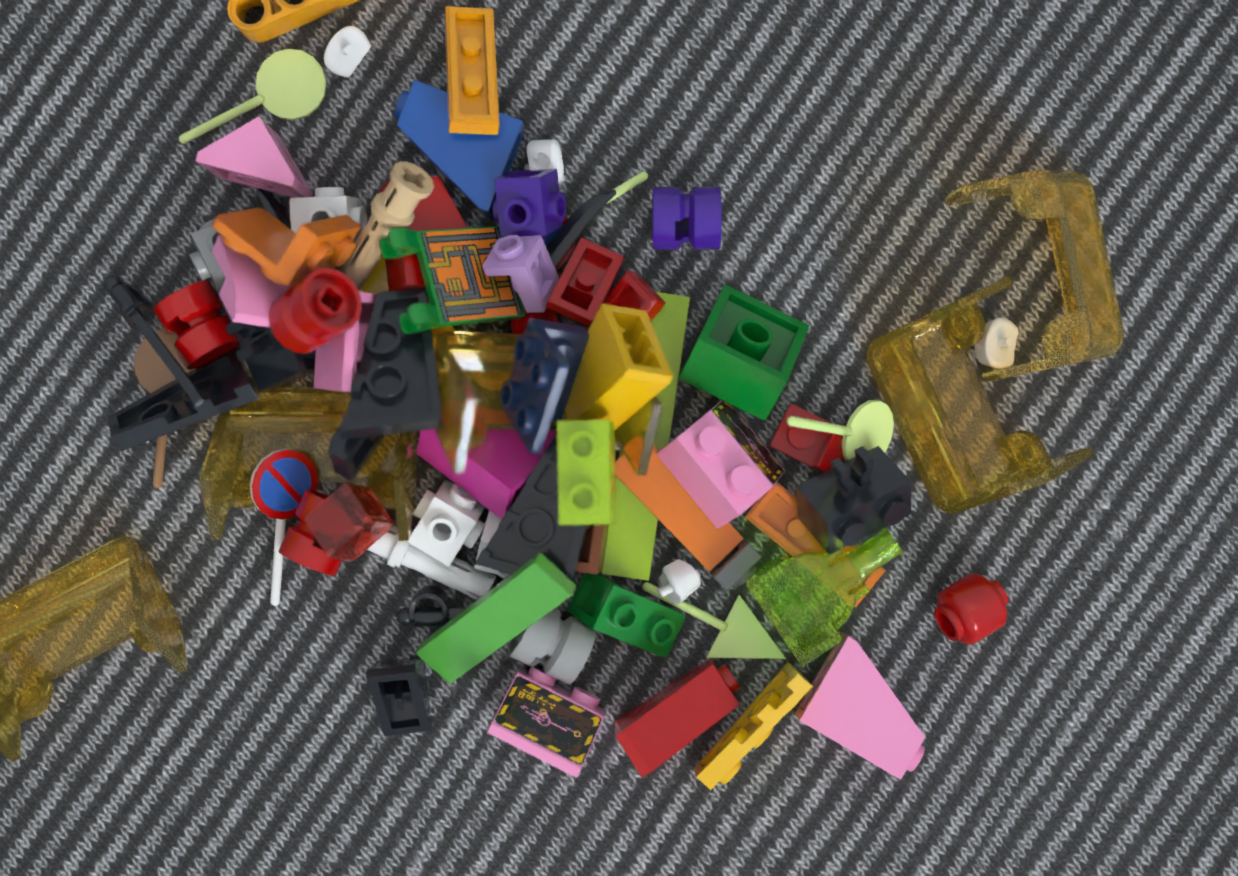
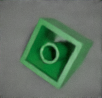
M724 284L678 379L765 421L789 379L810 325Z

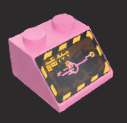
M723 400L656 454L717 529L745 512L769 491L785 472L784 468L735 408Z
M520 666L487 733L577 778L605 716V709L598 706L600 698L579 687H574L573 691L570 692L556 685L557 679L545 674L543 668L534 666L528 671Z

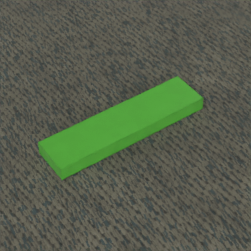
M538 553L421 642L415 654L451 684L570 598L576 585L542 553Z

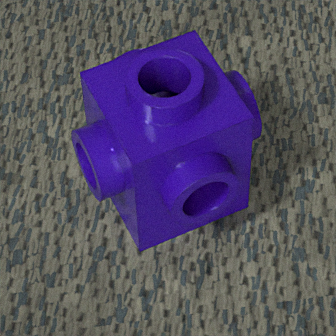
M557 169L512 170L494 179L496 195L493 199V215L495 221L499 223L501 237L517 235L519 237L541 235L543 241H546L548 234L563 226L562 221L566 215V200L564 194L559 192Z

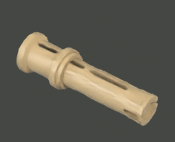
M403 161L395 163L390 172L391 181L384 192L376 194L371 202L372 215L355 241L356 247L354 252L337 269V271L345 274L355 284L358 291L362 290L370 273L382 257L379 241L383 238H388L387 234L392 229L408 228L414 220V209L421 199L429 197L434 188L431 177L415 164Z

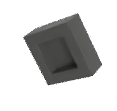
M743 539L709 573L728 591L733 585L740 586L744 584L755 573L757 569L755 563L761 556Z

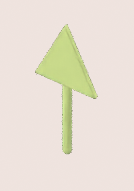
M645 582L642 585V589L647 593L720 630L706 658L786 659L740 595L735 600L724 622L686 601L680 604H673L669 601L667 595L661 598L657 593L658 587L649 582Z

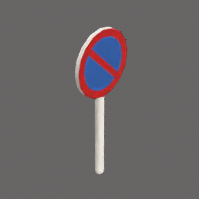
M287 448L273 451L261 459L253 470L250 481L251 499L257 509L268 517L276 519L270 602L273 606H277L280 603L283 555L278 550L285 537L286 519L296 517L295 512L305 490L317 491L319 484L317 469L312 460L298 450Z

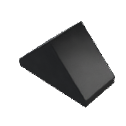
M420 657L378 661L366 670L367 683L384 736L431 731L425 663Z

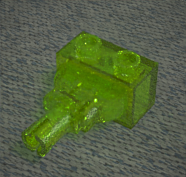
M886 527L882 529V532L852 552L844 553L842 549L830 555L826 551L824 553L805 552L790 558L785 551L755 571L746 581L747 588L802 667L843 641L839 628L850 618L856 601L871 592L864 580L875 570L898 555L903 554V551L894 541L895 539Z

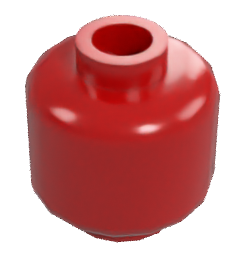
M970 573L938 594L934 617L938 627L948 639L954 642L959 640L961 643L973 645L1006 624L1008 596L1002 585L996 580L992 579L989 581L980 574Z

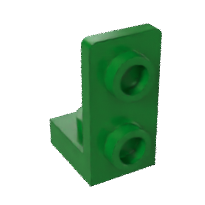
M584 573L566 610L594 630L663 658L668 656L685 621V615L679 611L627 590L600 573Z

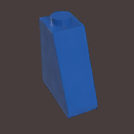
M414 80L410 91L403 90L397 101L394 117L399 119L397 122L398 128L482 215L492 218L493 199L496 195L494 179L510 172L525 133L523 121L499 112L498 135L449 133L447 92Z

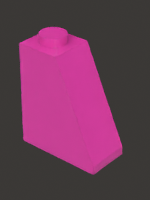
M454 398L441 408L443 428L419 431L420 436L416 454L502 520L526 485L527 479L557 431L548 430L540 454L529 453L506 414Z

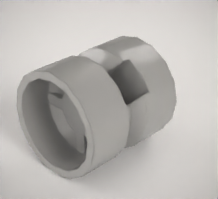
M554 608L510 641L507 655L530 667L542 663L545 674L570 685L578 677L590 655L596 637V630L572 616L564 621L561 620L560 611Z

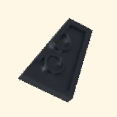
M426 288L377 293L363 343L362 359L358 373H355L351 386L350 402L346 415H343L339 429L341 440L443 428L432 329L405 334L401 330L398 316L402 313H407V309L413 304H429Z
M236 347L187 373L204 399L201 405L197 407L194 405L176 379L108 416L111 437L121 452L135 446H142L158 437L258 400L259 397L245 362L238 360Z
M556 433L527 479L526 485L510 510L504 515L498 525V529L474 564L512 574L538 553H542L574 583L588 525H559L558 434Z

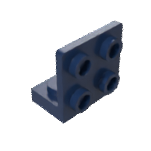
M529 318L524 335L519 336L514 348L515 364L510 380H506L503 383L500 393V404L529 453H541L551 421H561L590 336L583 326Z

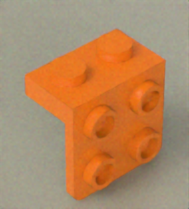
M259 207L217 215L212 223L213 228L223 235L222 241L229 248L238 253L247 254L262 266L261 271L267 278L275 283L286 286L297 284L312 271L321 268L335 269L336 266L343 265L355 250L356 243L353 239L361 228L348 215H341L302 224L297 233H295L271 213Z

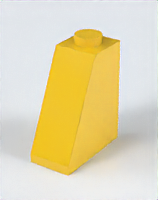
M601 304L588 331L590 336L565 407V413L568 421L611 420L614 422L616 430L669 385L673 375L646 311Z

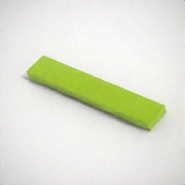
M656 292L666 304L654 317L651 324L673 378L669 385L623 423L619 457L642 434L659 451L669 444L690 297ZM616 477V523L609 524L602 574L649 581L658 519Z

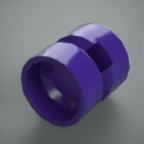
M652 187L653 250H679L684 242H689L693 250H720L722 230L720 187H693L689 194H683L680 187Z

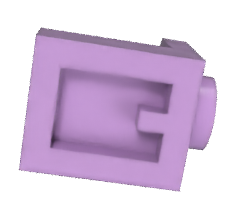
M509 235L499 238L482 266L486 276H511L512 286L519 294L527 313L545 311L547 301L559 280L541 235L520 237Z

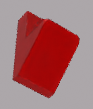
M581 237L550 295L546 307L590 327L600 305L603 304L622 265L624 256Z
M792 403L788 404L768 446L821 473L831 469V461L840 458L843 463L846 462L842 452L843 435L788 425L787 419L790 416L830 423Z

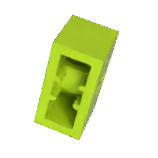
M611 420L557 421L559 525L616 523L614 422Z

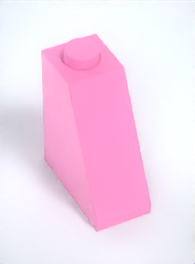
M841 632L811 684L813 687L805 694L794 714L799 721L901 780L906 770L912 772L921 761L925 751V747L921 744L925 736L859 643L851 636Z

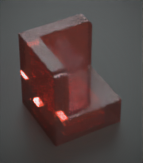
M349 482L342 484L305 519L307 526L328 558L347 561L356 560L395 525L370 487Z

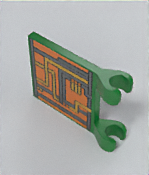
M500 226L426 231L395 228L388 232V238H383L379 241L380 251L385 259H396L417 254L430 304H413L407 309V313H402L398 316L403 333L413 334L439 327L518 320L525 316L520 296L512 286L511 276H486L482 268L494 244L499 238H502L500 236Z

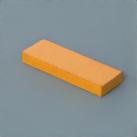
M446 6L444 18L449 133L498 135L499 106L493 9Z

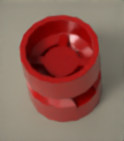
M329 268L312 271L301 279L297 285L287 289L272 302L269 311L270 328L275 338L285 348L295 353L307 354L313 352L353 327L359 320L362 310L361 296L355 284L345 274Z
M208 280L199 281L177 290L161 300L153 310L166 334L176 335L177 340L174 343V348L188 370L196 369L239 345L235 334L228 335L225 326L231 324L228 316L220 315L219 311L223 304Z
M306 489L295 512L299 523L298 525L289 526L278 552L302 566L323 574L336 576L347 552L342 543L345 539L353 538L363 512L333 497ZM316 531L324 533L320 541L314 539Z

